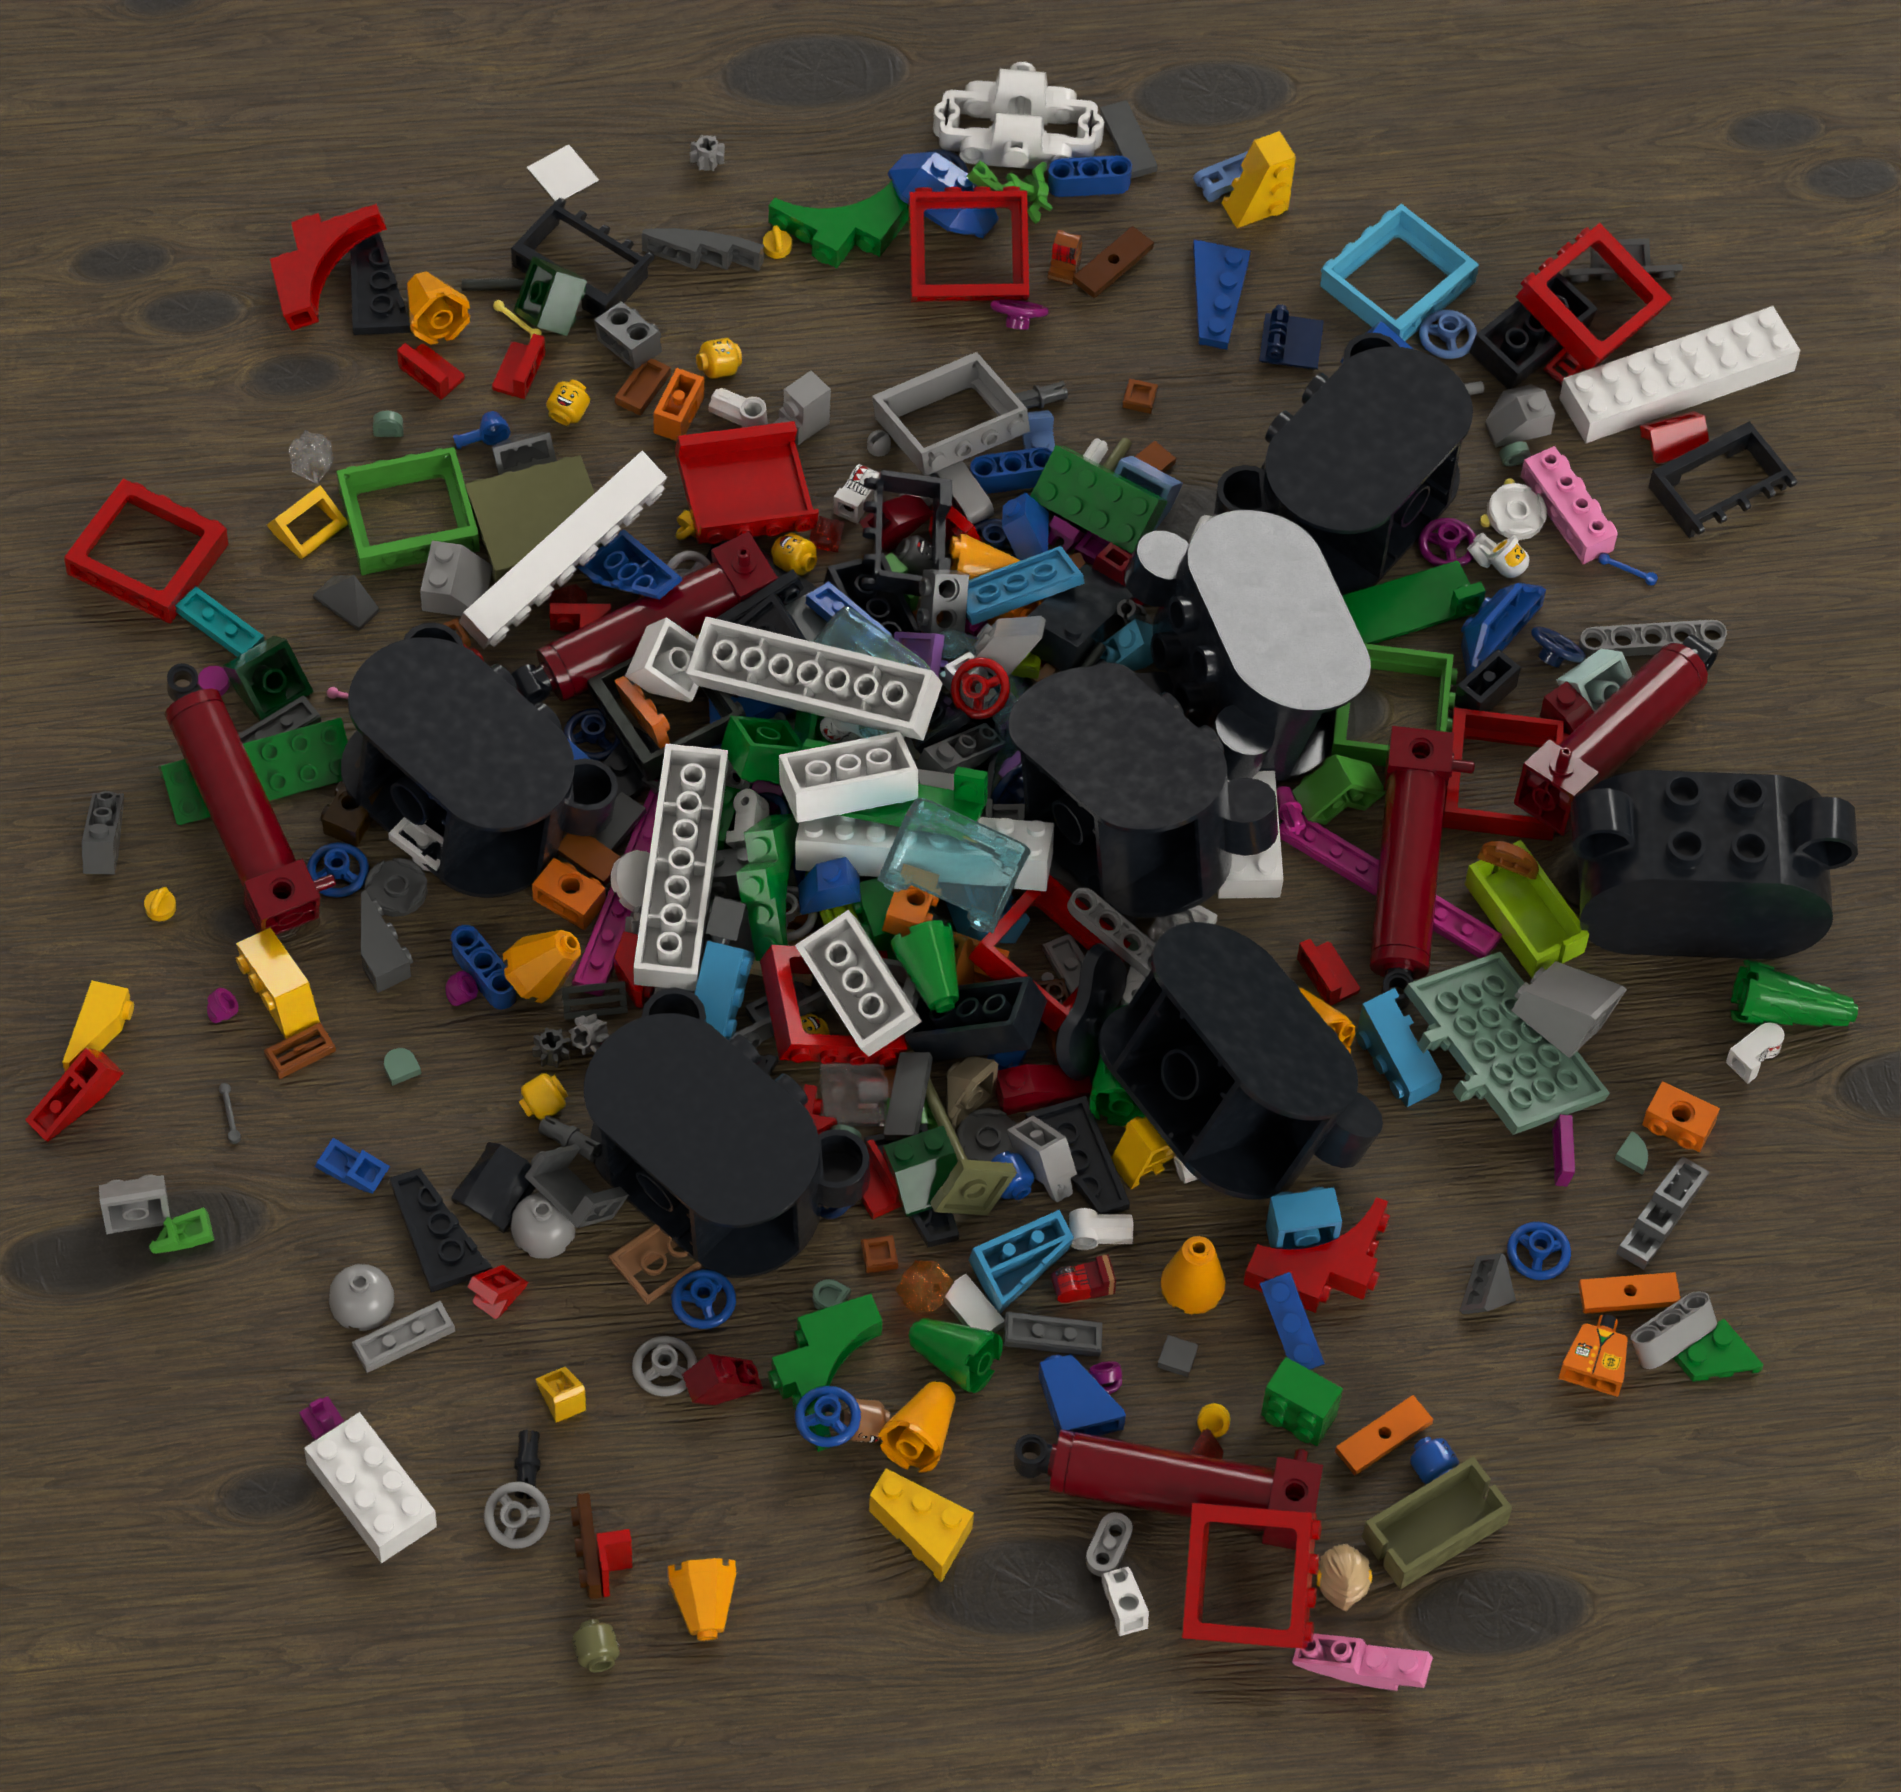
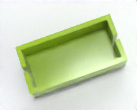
M1522 840L1513 843L1532 855ZM1479 860L1468 866L1464 885L1497 931L1502 934V938L1531 978L1541 967L1547 970L1555 961L1563 964L1585 953L1589 938L1588 931L1581 930L1580 920L1539 864V872L1534 880Z

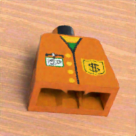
M1603 1314L1599 1316L1597 1326L1588 1323L1582 1325L1563 1361L1558 1379L1616 1397L1619 1396L1624 1380L1628 1337L1615 1332L1618 1325V1320L1615 1317Z

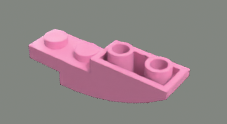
M1314 1633L1313 1641L1307 1642V1648H1296L1292 1662L1298 1667L1342 1681L1397 1691L1399 1685L1424 1688L1433 1658L1428 1651L1366 1645L1362 1638Z

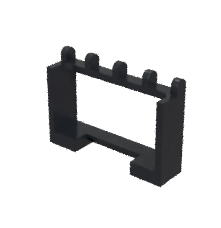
M560 197L512 246V266L527 274L533 256L559 266L535 251L537 246L559 224V219L620 255L635 266L608 295L586 283V292L582 299V309L597 318L622 301L624 303L648 278V266L653 262L655 255L647 252L642 257L632 251L634 242L630 239H626L622 244L608 236L610 227L605 224L599 230L585 222L587 213L580 210L576 215H573L564 209L566 200Z
M1749 421L1652 470L1648 487L1685 534L1691 538L1695 533L1700 535L1705 532L1702 523L1715 518L1721 524L1727 520L1725 511L1737 505L1743 511H1747L1751 508L1749 499L1762 492L1770 499L1775 496L1774 486L1777 485L1783 491L1787 488V485L1790 488L1797 485V480ZM1746 449L1769 475V478L1696 515L1673 488V486L1680 483L1682 474L1722 454L1730 458Z
M881 470L878 478L864 479V487L874 490V502H864L863 510L874 513L873 528L866 527L863 529L862 536L867 539H873V554L862 555V563L872 566V578H863L861 580V587L921 597L919 582L923 576L881 570L883 491L933 498L931 570H950L951 559L945 558L946 516L952 506V480ZM945 580L939 585V594L946 588Z

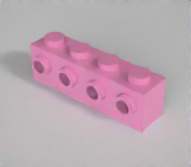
M1553 446L1524 459L1521 478L1527 486L1532 488L1531 491L1536 494L1539 493L1544 499L1548 516L1581 563L1585 564L1597 559L1601 553L1608 554L1612 552L1617 538V529L1603 515L1598 501L1592 499L1586 491L1583 480L1580 477H1576L1571 470L1566 456L1561 455L1557 448Z

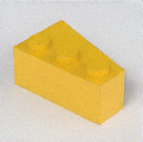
M1280 131L1253 141L1241 164L1243 171L1239 179L1234 178L1231 183L1233 191L1229 197H1224L1221 202L1236 228L1270 216H1278L1289 208L1296 156Z
M271 928L236 943L240 955L236 957V962L243 975L248 974L252 988L261 996L264 1005L285 1039L320 1022L309 981Z
M1140 1116L1133 1118L1125 1126L1126 1131L1111 1157L1117 1172L1130 1189L1137 1187L1140 1183V1177L1150 1171H1153L1155 1175L1164 1171L1163 1164L1176 1156L1146 1117L1141 1118Z
M887 1468L870 1494L869 1512L897 1540L900 1539L919 1561L922 1560L934 1572V1576L942 1582L972 1530L974 1512Z

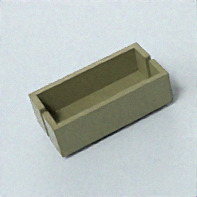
M1474 1456L1365 1522L1362 1539L1379 1561L1385 1558L1383 1567L1400 1590L1508 1524L1512 1506L1495 1484L1489 1488L1491 1479Z

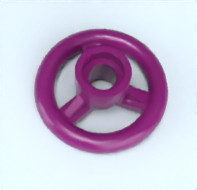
M994 300L990 305L992 310L1008 314L1006 327L1027 330L1029 329L1031 318L1045 317L1049 313L1048 308L1043 305L1018 300Z
M1454 518L1435 519L1421 530L1418 538L1419 550L1423 557L1434 566L1459 561L1461 567H1463L1474 557L1467 551L1464 556L1457 559L1455 549L1466 537L1469 545H1471L1476 534L1471 527ZM1439 528L1438 533H1432L1433 530ZM1427 541L1439 545L1441 550L1445 551L1447 560L1436 557L1429 550Z

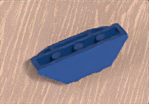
M937 152L904 154L888 172V176L892 179L899 199L908 205L909 193L915 192V188L930 187L932 192H942L946 187H961L962 191H973V188L978 187L968 180V173ZM995 208L928 209L924 212V216L947 231L964 235H975L979 238H983L999 220Z
M1516 583L1502 588L1492 598L1487 597L1483 601L1475 618L1469 617L1461 629L1463 633L1461 649L1467 676L1497 649L1502 652L1543 606L1546 593L1545 588L1523 583Z

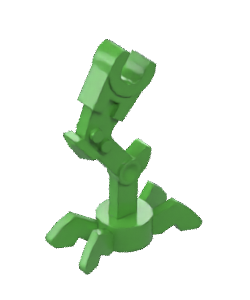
M979 161L967 175L969 181L978 187H991V191H1003V187L1016 186L1020 187V191H1027V200L1032 202L1028 209V214L1035 224L1040 221L1041 213L1038 210L1041 206L1048 211L1052 209L1051 204L1047 203L1049 186L1045 182L1043 175L1046 172L1047 166L1045 162L1038 164L1032 170L1033 175H1027L1023 179L1025 182H1022L1015 174L1010 172L1005 177L1008 183L1002 185L982 161Z

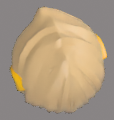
M1347 1544L1334 1546L1321 1556L1317 1573V1586L1326 1599L1336 1607L1348 1611L1354 1603L1361 1600L1367 1594L1372 1583V1570L1369 1567V1559L1363 1556L1362 1553H1359L1357 1549Z

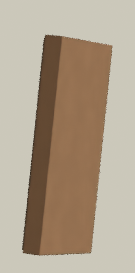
M657 1224L608 1256V1259L647 1305L673 1288L684 1275L702 1268L701 1264L696 1262L648 1294L634 1277L635 1274L641 1270L652 1276L663 1273L667 1266L665 1254L668 1252L676 1258L688 1256L686 1251L679 1253L673 1250L678 1245L672 1241L671 1237L665 1235ZM661 1258L663 1260V1266L660 1269L650 1270L647 1268L657 1259Z

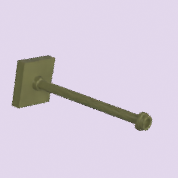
M906 1041V1052H914L909 1043ZM929 1077L925 1099L938 1127L944 1126L958 1161L943 1186L940 1187L931 1200V1206L934 1212L988 1216L1017 1174L1013 1163L967 1159Z

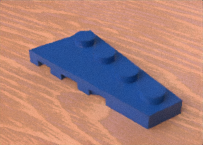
M1193 240L1198 344L1228 349L1251 251Z

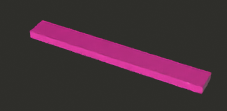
M651 789L644 804L647 813L635 826L624 854L635 850L650 853L658 793H653ZM610 887L572 981V986L607 983L614 968V956L622 933L625 931L626 917H631L632 912L618 901L620 898L617 892H613L612 887ZM605 990L588 991L585 993L603 996Z
M1303 814L1301 815L1306 827L1300 830L1299 835L1289 832L1284 821L1280 824V839L1376 896L1379 871L1378 859L1318 823L1308 821ZM1436 895L1433 931L1478 958L1489 956L1500 942L1502 934Z

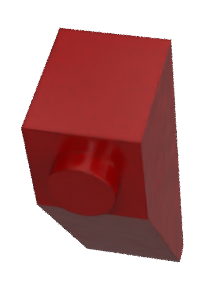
M86 1047L25 1121L45 1141L49 1142L104 1098L124 1072L105 1053Z

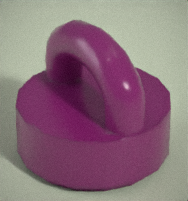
M458 971L451 975L445 987L447 999L453 1006L470 1002L477 997L478 993L475 980L465 971Z
M218 988L209 994L207 1015L210 1021L219 1023L222 1020H229L237 1014L238 1002L230 991L225 988Z
M1118 1362L1098 1363L1093 1365L1088 1371L1100 1385L1114 1382L1110 1386L1103 1387L1108 1394L1116 1392L1122 1385L1123 1374L1121 1365Z

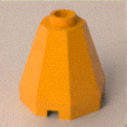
M427 271L415 274L407 282L410 329L414 336L433 345L439 343L437 339L444 337L446 341L454 340L470 323V315L468 313L470 303L466 296Z
M564 930L522 937L502 954L503 961L507 959L508 966L504 969L505 978L520 997L525 999L535 997L538 998L535 1002L543 1003L565 983L581 955L580 943L572 933Z
M720 1558L688 1560L681 1562L682 1569L676 1571L675 1564L668 1566L669 1587L690 1635H697L699 1641L717 1639V1634L724 1632L736 1579L735 1560H728V1566H724L723 1559Z

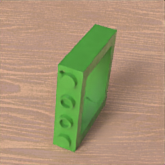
M455 447L438 448L431 452L416 455L408 454L401 458L387 461L379 460L372 464L349 466L346 469L337 470L338 489L361 575L427 562L432 541L460 544L472 552L480 551L479 534ZM434 478H443L445 480L458 528L373 546L369 545L357 495Z

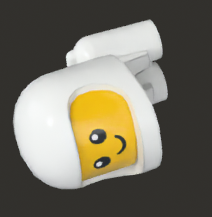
M1482 532L1474 538V542L1467 548L1480 566L1488 568L1492 564L1502 576L1507 578H1515L1521 575L1529 565V555L1521 548L1518 543L1519 539L1515 535L1496 544Z

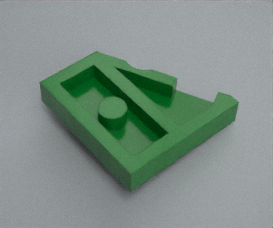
M1724 1318L1717 1323L1713 1331L1673 1357L1693 1382L1708 1380L1714 1376L1719 1378L1731 1377L1734 1373L1752 1371V1374L1759 1373L1764 1366Z

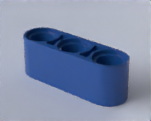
M1120 155L1056 159L1049 165L1047 183L1049 192L1056 197L1124 193L1130 187L1132 163L1127 157Z
M1045 447L981 455L972 460L970 472L986 494L1034 488L1052 451Z
M470 925L456 927L451 934L452 955L463 971L473 977L479 991L494 1008H510L516 1001V990L505 978L504 969L507 966L476 928ZM463 943L471 944L470 946L466 947L460 946ZM481 965L490 966L489 968H486V969H480V968H478V967L481 966ZM502 987L507 988V990H505V991H497V990H496V989L502 988Z

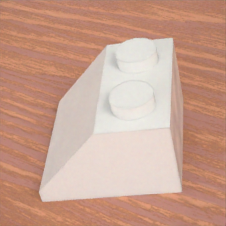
M667 617L648 625L625 677L648 693L686 702L693 701L699 686L693 682L686 672L698 639Z

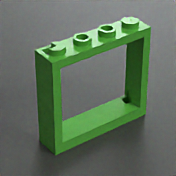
M1364 643L1370 656L1371 669L1440 677L1435 730L1452 732L1453 718H1448V710L1453 711L1456 693L1450 692L1451 685H1456L1458 673L1457 668H1452L1454 654ZM1350 703L1336 709L1331 756L1337 754L1368 762L1371 765L1386 767L1388 745L1346 740Z

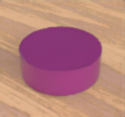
M208 666L198 675V684L201 690L217 689L222 696L229 689V677L222 667Z

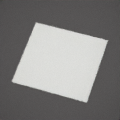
M570 145L527 167L555 201L560 197L566 199L599 181Z

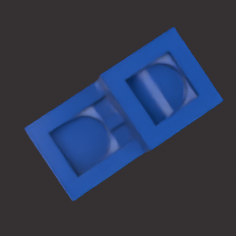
M332 1138L315 1165L317 1169L331 1177L371 1194L374 1193L390 1168L389 1165L366 1151L362 1150L361 1153H358L335 1138Z

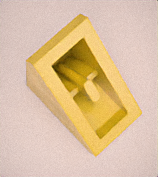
M566 1366L535 1379L556 1423L586 1411L584 1386Z

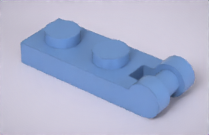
M1248 151L1204 168L1194 175V182L1198 187L1203 188V195L1208 202H1213L1222 194L1233 190L1231 183L1234 178L1239 179L1243 171L1241 164ZM1216 178L1219 180V181L1216 182V183H1213V182L1211 181V180L1216 179Z

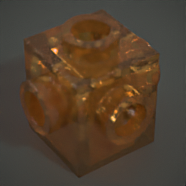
M915 1260L912 1266L902 1275V1280L895 1291L902 1297L903 1304L913 1312H935L943 1304L944 1297L954 1284V1281L936 1261Z

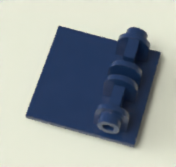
M1276 305L1271 314L1265 313L1259 362L1318 369L1324 321L1289 316V311L1285 305Z

